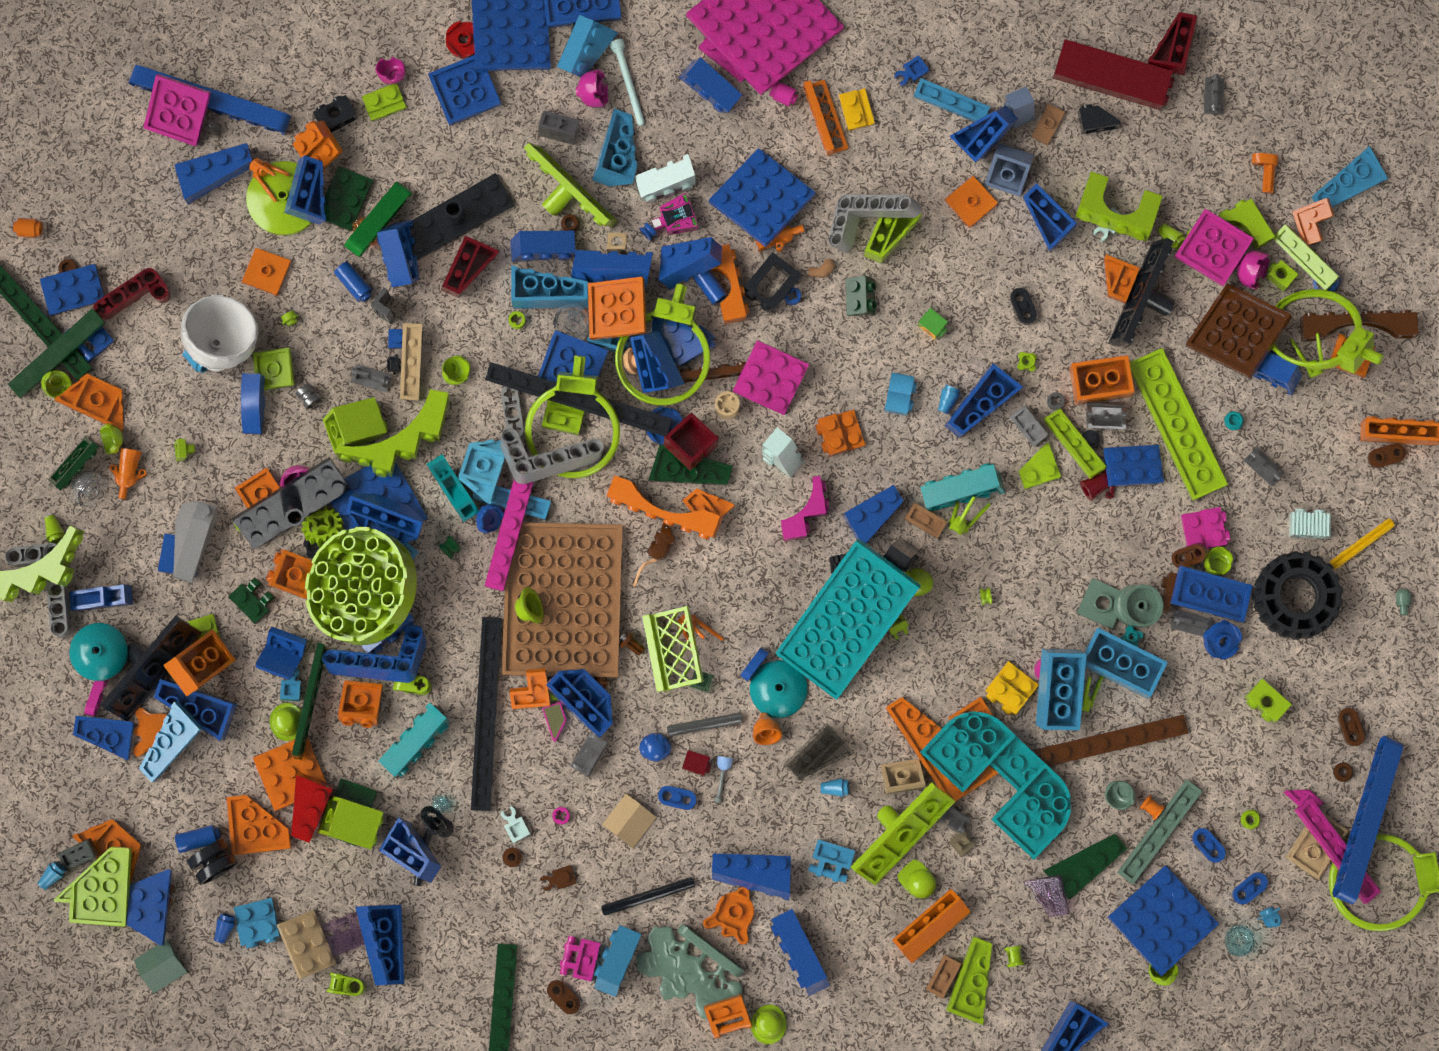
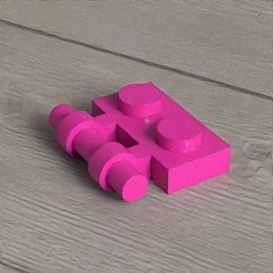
M568 936L567 943L564 944L563 948L565 949L563 960H560L559 964L561 966L559 974L567 976L568 969L570 968L574 969L572 977L592 982L601 943L581 939L580 946L574 945L576 937ZM573 951L578 952L576 964L570 962Z

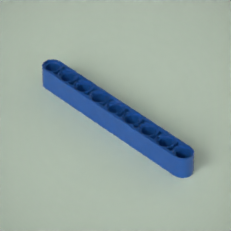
M135 65L128 82L132 86L137 85L143 90L152 92L155 77L157 74L211 92L207 107L211 109V112L220 115L226 114L229 115V118L239 121L242 119L247 121L246 123L260 125L269 131L282 132V135H285L291 120V116L287 113L143 66Z
M1385 735L1380 738L1377 744L1333 888V897L1349 904H1354L1359 896L1403 751V743Z

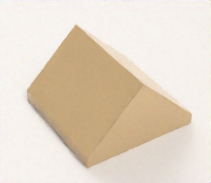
M919 759L881 765L886 795L924 789L926 787Z
M625 794L602 825L630 847L634 848L657 817Z

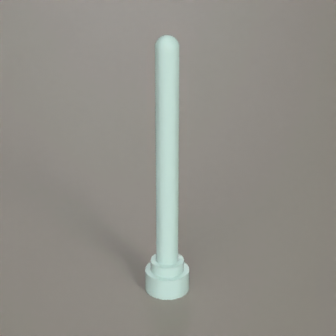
M616 39L609 44L610 49L617 55L639 126H643L645 124L644 117L623 53L625 51V43L623 39Z

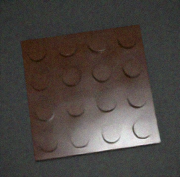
M1226 283L1187 341L1186 346L1251 379L1292 316L1290 313Z

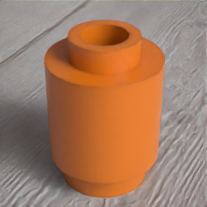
M18 218L17 221H14L13 231L18 237L36 238L42 235V221L29 218Z

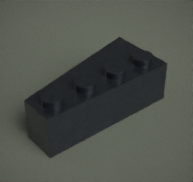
M900 537L889 547L883 557L903 572H907L918 560L919 556H917L919 550Z

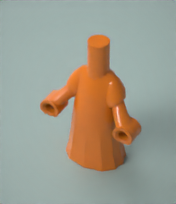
M787 225L767 247H764L755 240L759 252L776 246L778 252L783 251V247L786 243L791 242L793 235L803 233L804 228L803 225L793 228Z
M120 448L119 472L116 465L109 467L115 476V482L120 486L119 499L126 500L128 488L134 486L137 480L147 475V471L144 469L139 470L138 474L135 475L142 455L141 451Z

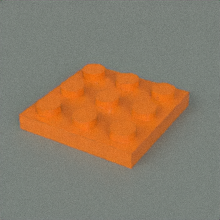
M643 277L588 283L589 338L591 340L647 334L645 279Z
M308 737L302 760L294 759L292 756L295 740L253 757L274 811L294 804L297 771L326 782Z

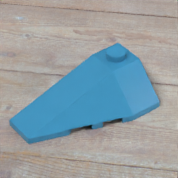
M614 108L592 181L609 187L633 183L637 161H635L636 150L633 142L634 130L631 114Z

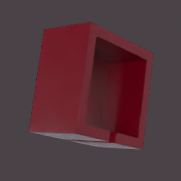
M691 412L664 437L663 446L691 471L703 460V456L706 457L718 446L719 438Z

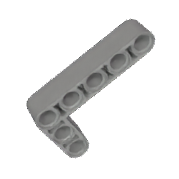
M845 194L837 202L829 235V244L841 252H848L853 247L860 217L914 218L920 214L922 206L908 195Z
M512 428L503 430L500 442L502 452L513 478L519 484H526L595 464L602 459L604 449L602 441L591 439L528 458L518 432Z
M48 543L10 548L5 553V559L14 567L29 566L41 560L57 544ZM34 551H38V552H39L38 558L35 559V560H32V559H31V554H32ZM19 553V560L12 562V556ZM46 580L50 630L53 635L65 638L71 632L68 589L65 586ZM60 586L61 593L54 595V588ZM62 605V613L56 614V607ZM60 624H64V631L57 633V627Z

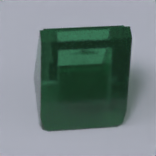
M696 671L693 674L692 680L697 679ZM702 672L704 682L690 685L689 688L708 694L714 675Z

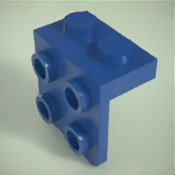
M271 626L266 645L257 659L255 667L290 680L303 659L307 639Z

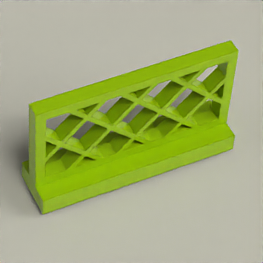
M689 606L642 616L657 692L671 691L672 689L704 682ZM680 612L685 613L686 619L683 624L675 620ZM666 617L669 619L665 629L660 626L658 618ZM672 623L680 627L675 636L668 632ZM683 630L689 634L686 644L678 639ZM666 634L673 638L669 647L663 645V638ZM676 642L684 646L679 655L672 651ZM687 649L692 651L693 654L690 662L682 658ZM669 653L677 657L672 667L667 664L666 660ZM680 660L688 665L683 674L675 669ZM690 668L696 671L697 679L690 680L686 677ZM675 672L680 676L677 684L671 685L670 677Z

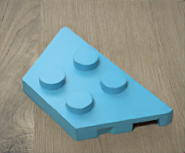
M491 439L484 442L469 443L459 473V480L488 504L492 502L505 461V456L500 446L501 440L494 441Z

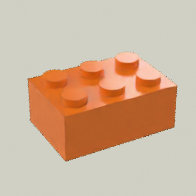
M1128 355L1071 363L1069 367L1075 405L1132 397L1135 392Z
M212 629L165 663L164 667L184 694L188 696L236 661V659Z

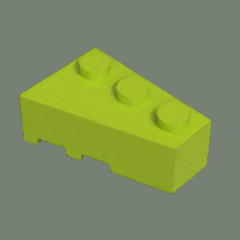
M922 214L914 218L879 217L865 249L864 257L882 263L920 221Z

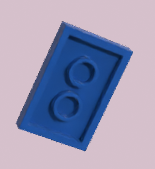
M96 264L40 279L50 316L92 305L104 297Z
M1159 445L1103 449L1108 487L1164 482Z

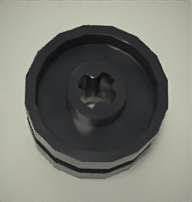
M224 839L206 846L186 861L191 870H199L195 877L200 885L219 878L238 863L233 854L224 855L229 848Z

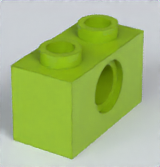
M1264 679L1259 680L1244 697L1247 699L1246 704L1253 710L1257 708L1262 713L1261 717L1268 723L1271 721L1273 723L1277 722L1292 705ZM1264 697L1270 699V707H1265L1262 704Z

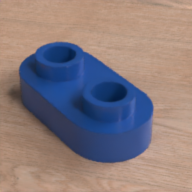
M664 786L658 792V799L663 805L683 810H690L696 805V796L689 790ZM666 792L672 795L669 800L664 798ZM684 797L690 798L689 804L683 803Z
M1205 828L1194 831L1192 842L1208 861L1212 863L1221 862L1225 858L1226 852L1220 842ZM1199 835H1204V842L1198 840ZM1213 849L1218 851L1217 857L1212 856L1211 852Z
M1259 872L1248 876L1233 889V900L1241 905L1249 903L1266 889L1268 885L1266 876ZM1255 879L1260 880L1259 886L1254 885L1253 882ZM1240 891H1243L1245 893V897L1243 899L1240 898L1238 895Z

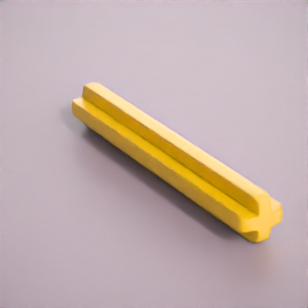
M1388 518L1333 558L1330 564L1334 569L1339 568L1395 526L1394 522Z

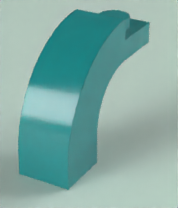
M443 454L426 464L463 522L479 512Z

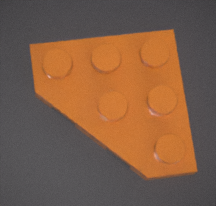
M247 795L226 797L231 851L234 856L291 849L290 831L285 825Z

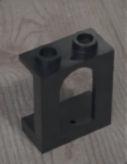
M772 252L744 286L745 295L750 300L754 301L756 299L761 303L760 307L767 313L769 311L775 313L776 308L787 294L801 281L802 274ZM774 266L788 278L772 297L764 298L759 295L757 287Z

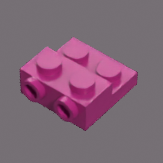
M1220 507L1181 514L1186 546L1198 542L1203 543L1207 549L1228 545L1227 541H1230V534L1228 530L1224 529L1226 514L1225 511H1221Z

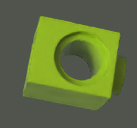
M1280 260L1277 264L1273 262L1268 268L1267 272L1269 274L1266 278L1284 292L1297 277L1298 273ZM1276 272H1283L1285 278L1281 279L1277 277Z

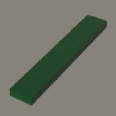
M95 309L89 310L8 383L9 387L22 399L41 382L42 377L46 373L57 368L104 326L106 322Z
M317 643L292 751V756L298 760L303 759L324 667L322 656L327 651V648L321 643Z

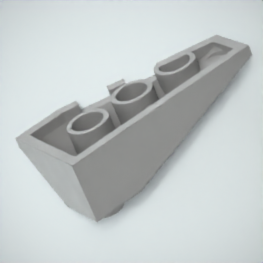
M199 501L182 503L175 521L174 578L189 583L193 582L219 516L216 506Z

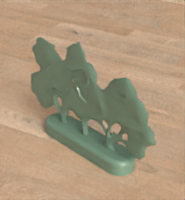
M682 923L678 928L679 934L686 939L684 942H677L674 939L673 930L669 926L661 928L654 926L647 936L652 950L637 955V969L649 978L653 976L662 977L663 981L659 990L664 1000H670L673 997L678 999L686 998L689 993H694L696 996V1009L702 1019H707L704 1010L705 1005L739 995L743 992L742 985L739 982L726 981L724 971L727 970L734 976L740 977L745 970L689 926ZM690 942L703 952L700 957L687 954ZM677 946L681 947L678 951L674 950ZM707 955L719 964L716 972H706L702 968L701 963ZM717 976H719L718 980L721 981L720 988L715 986ZM725 983L728 985L727 989H724Z

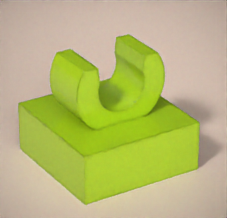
M177 439L174 443L176 462L184 461L187 455L195 452V445H186L185 439Z
M900 614L888 631L896 639H899L897 632L903 630L905 635L908 634L906 628L909 625Z

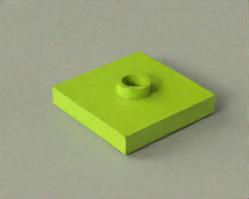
M291 348L253 353L255 374H261L265 377L264 390L295 386Z

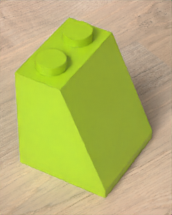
M375 397L333 407L323 418V423L335 454L338 445L356 447L380 439L387 433V424L382 419L380 414L381 407L376 402Z
M330 796L317 833L371 850L372 846H375L377 842L376 834L378 828L383 824V812L342 798Z

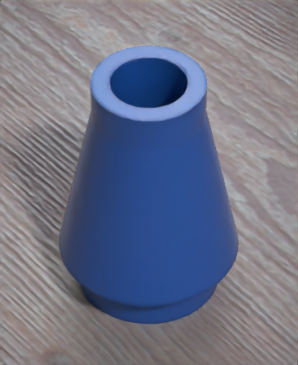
M220 913V916L217 917L214 941L225 943L236 924L234 916Z

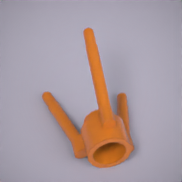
M255 158L250 163L249 169L253 172V177L257 179L271 199L276 202L277 199L261 179V176L264 177L267 174L275 176L276 174L272 170L285 176H289V173L271 165L267 161L264 162L260 158Z
M685 613L677 620L680 624H683L686 619ZM694 614L691 615L693 629L702 639L705 636L696 627L697 624L719 640H724L722 636L700 621ZM683 630L682 633L687 641L689 639V636L687 632Z

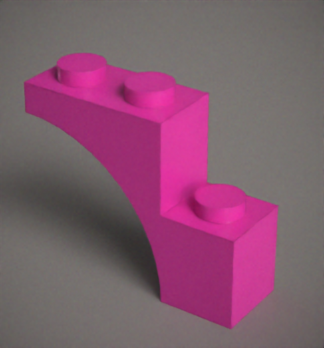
M820 476L812 478V494L806 506L796 515L781 520L784 542L807 538V533H810L808 521L805 522L804 519L826 516V511L829 510L828 499H824L823 492H826V485L824 480L821 481Z

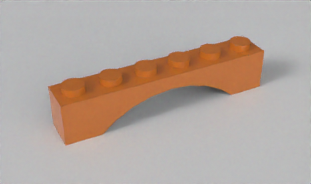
M614 475L606 497L611 498V503L621 506V503L629 505L627 509L637 513L640 509L646 512L645 516L656 520L658 516L664 519L663 523L674 526V523L681 525V530L689 533L692 530L699 532V537L707 540L710 537H716L723 519L722 516L704 509L690 513L664 511L648 501L634 482Z

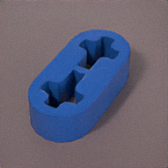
M761 647L743 670L740 677L748 682L769 652Z

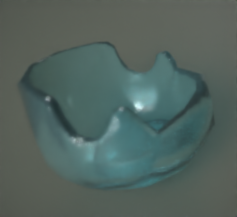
M1236 925L1226 932L1225 946L1232 955L1243 957L1253 951L1255 938L1248 927Z

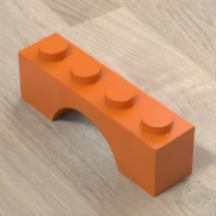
M730 244L722 245L721 264L711 269L723 274L731 285L728 297L720 303L724 325L747 320L746 315L749 314L748 304L743 303L742 296H745L743 285H739L738 278H741L739 267L734 265V260H737L735 250L730 248Z

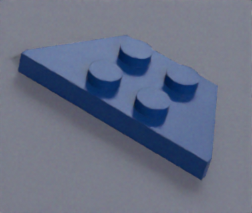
M653 317L651 332H660L674 363L683 367L691 359H696L702 355L703 348L701 342L691 330V327L683 323ZM706 337L709 348L715 347L716 343Z
M170 869L130 885L126 925L161 946L165 945L172 870Z

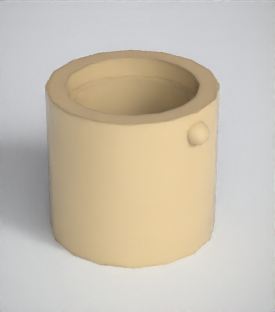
M726 391L716 397L715 411L720 418L725 420L732 419L740 414L739 399L734 393Z

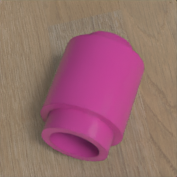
M781 82L776 83L769 96L773 97V100L788 107L790 104L794 105L798 98L796 89Z

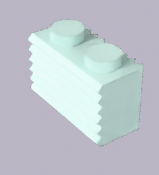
M1295 509V512L1290 514L1289 537L1321 539L1331 537V514L1326 513L1325 510H1314V513H1307L1306 509Z

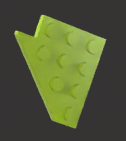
M110 847L54 899V902L70 903L69 923L128 926L126 925L130 892L132 848Z

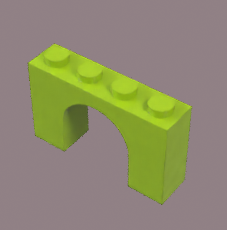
M1091 171L1075 217L1102 228H1108L1120 234H1126L1137 240L1147 242L1163 196L1144 190L1138 209L1135 212L1127 215L1117 214L1106 206L1103 199L1109 177Z
M1243 199L1236 203V207L1232 210L1227 208L1219 213L1220 218L1231 225L1241 228L1246 234L1254 238L1251 243L1256 250L1275 238L1252 199L1248 201Z

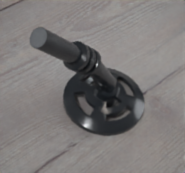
M426 806L421 810V820L427 827L423 841L428 847L433 833L444 838L450 837L453 834V823L442 815L440 809ZM427 813H432V814H434V815H436V816H435V817H433V816H428ZM415 875L413 885L421 886L422 879Z

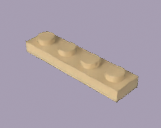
M403 323L400 400H419L422 324Z

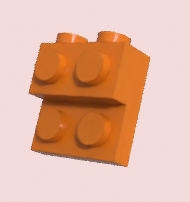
M311 121L306 124L307 130L305 132H300L295 136L296 141L293 143V146L301 158L306 155L322 161L324 171L343 150L324 121Z
M854 409L820 418L817 421L818 424L815 425L818 436L822 435L824 441L821 443L824 454L828 453L829 457L865 446Z
M284 549L280 550V553L276 552L273 558V563L276 564L273 570H269L266 581H269L267 586L306 599L305 581L307 573H310L313 565L312 560Z
M344 680L338 711L339 721L346 726L358 723L365 728L378 725L383 684Z

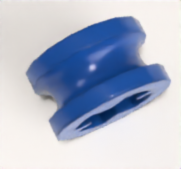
M646 222L643 228L640 227L639 230L651 241L652 236H657V233Z
M795 287L789 293L796 292L798 298H793L792 301L789 300V296L784 298L785 302L789 305H796L801 299V292Z

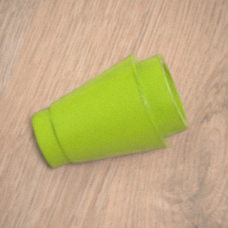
M1166 223L1158 229V233H1160L1163 239L1169 238L1174 241L1171 247L1175 250H1178L1186 239L1183 233Z
M55 515L46 516L44 520L47 541L58 544L65 535V532Z

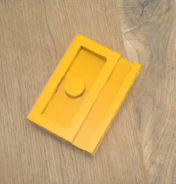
M865 88L839 94L848 131L875 124Z

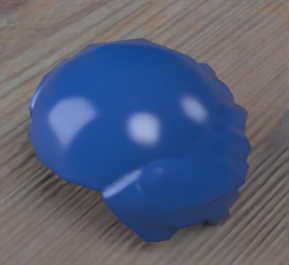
M494 504L481 507L476 518L478 530L486 534L498 529L504 517L502 509Z
M650 733L643 738L639 746L641 755L653 762L661 761L669 756L672 749L668 738L661 733Z

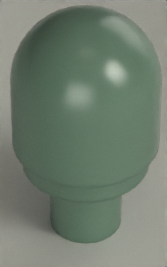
M1405 588L1399 589L1396 592L1397 607L1400 606L1401 616L1408 615V607H1411L1412 604L1411 593Z

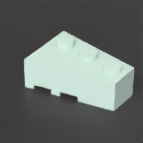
M684 155V160L675 164L673 161L667 162L666 167L660 169L655 167L634 176L641 201L653 202L658 196L664 195V197L675 194L677 190L687 191L692 189L693 185L696 184L695 173L689 155Z
M778 427L762 445L763 460L770 466L774 464L790 478L805 462L801 458V453L795 452L798 448L794 441Z

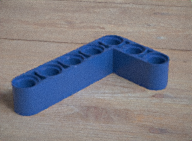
M414 625L407 629L398 657L328 650L323 654L322 660L327 671L333 675L409 683L417 676L427 640L422 628Z

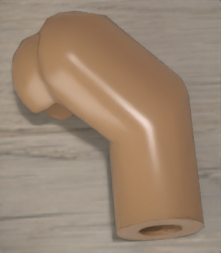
M826 259L819 268L809 267L808 276L827 277L834 270V261Z

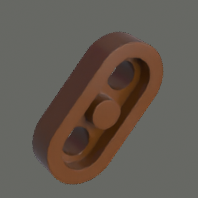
M1397 443L1372 450L1368 454L1367 460L1373 468L1389 466L1401 462L1406 456V450ZM1398 450L1399 456L1394 455L1393 451ZM1379 455L1381 457V461H1377L1375 459V456Z
M1199 542L1183 547L1172 554V563L1177 568L1179 566L1189 567L1208 557V549L1203 543Z
M1351 708L1341 710L1337 720L1344 741L1352 747L1362 744L1365 736L1357 712ZM1345 715L1350 716L1349 722L1344 720ZM1352 733L1356 734V740L1350 738Z
M554 980L549 983L547 987L548 996L564 1013H576L580 1008L578 997L560 980ZM555 986H558L560 988V992L558 994H555L553 992V988ZM570 1000L574 1003L572 1008H568L566 1005Z

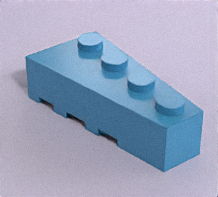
M511 265V302L513 309L588 307V281L565 276H554L551 273L544 274L535 272L532 269L525 270Z

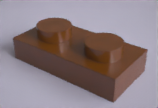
M1169 572L1167 577L1163 576L1161 587L1164 588L1161 595L1164 604L1163 613L1169 611L1177 577L1176 573Z

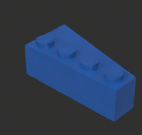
M713 853L712 880L733 886L738 885L751 891H760L766 895L778 896L789 901L791 856Z
M401 905L355 907L375 986L404 984Z
M793 909L771 919L773 923L770 926L775 937H780L782 942L779 945L784 954L788 953L790 957L788 963L792 971H797L799 977L796 979L801 989L805 987L808 996H811L829 987L830 984Z

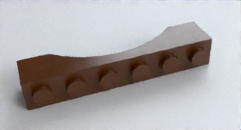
M1384 310L1373 314V311H1363L1360 314L1362 326L1378 328L1395 339L1415 338L1418 336L1417 312L1401 310L1399 313H1392L1391 310ZM1326 312L1323 315L1305 313V316L1300 318L1301 342L1316 341V333H1319L1320 340H1322L1337 329L1354 326V322L1348 312H1343L1342 315H1335V312Z

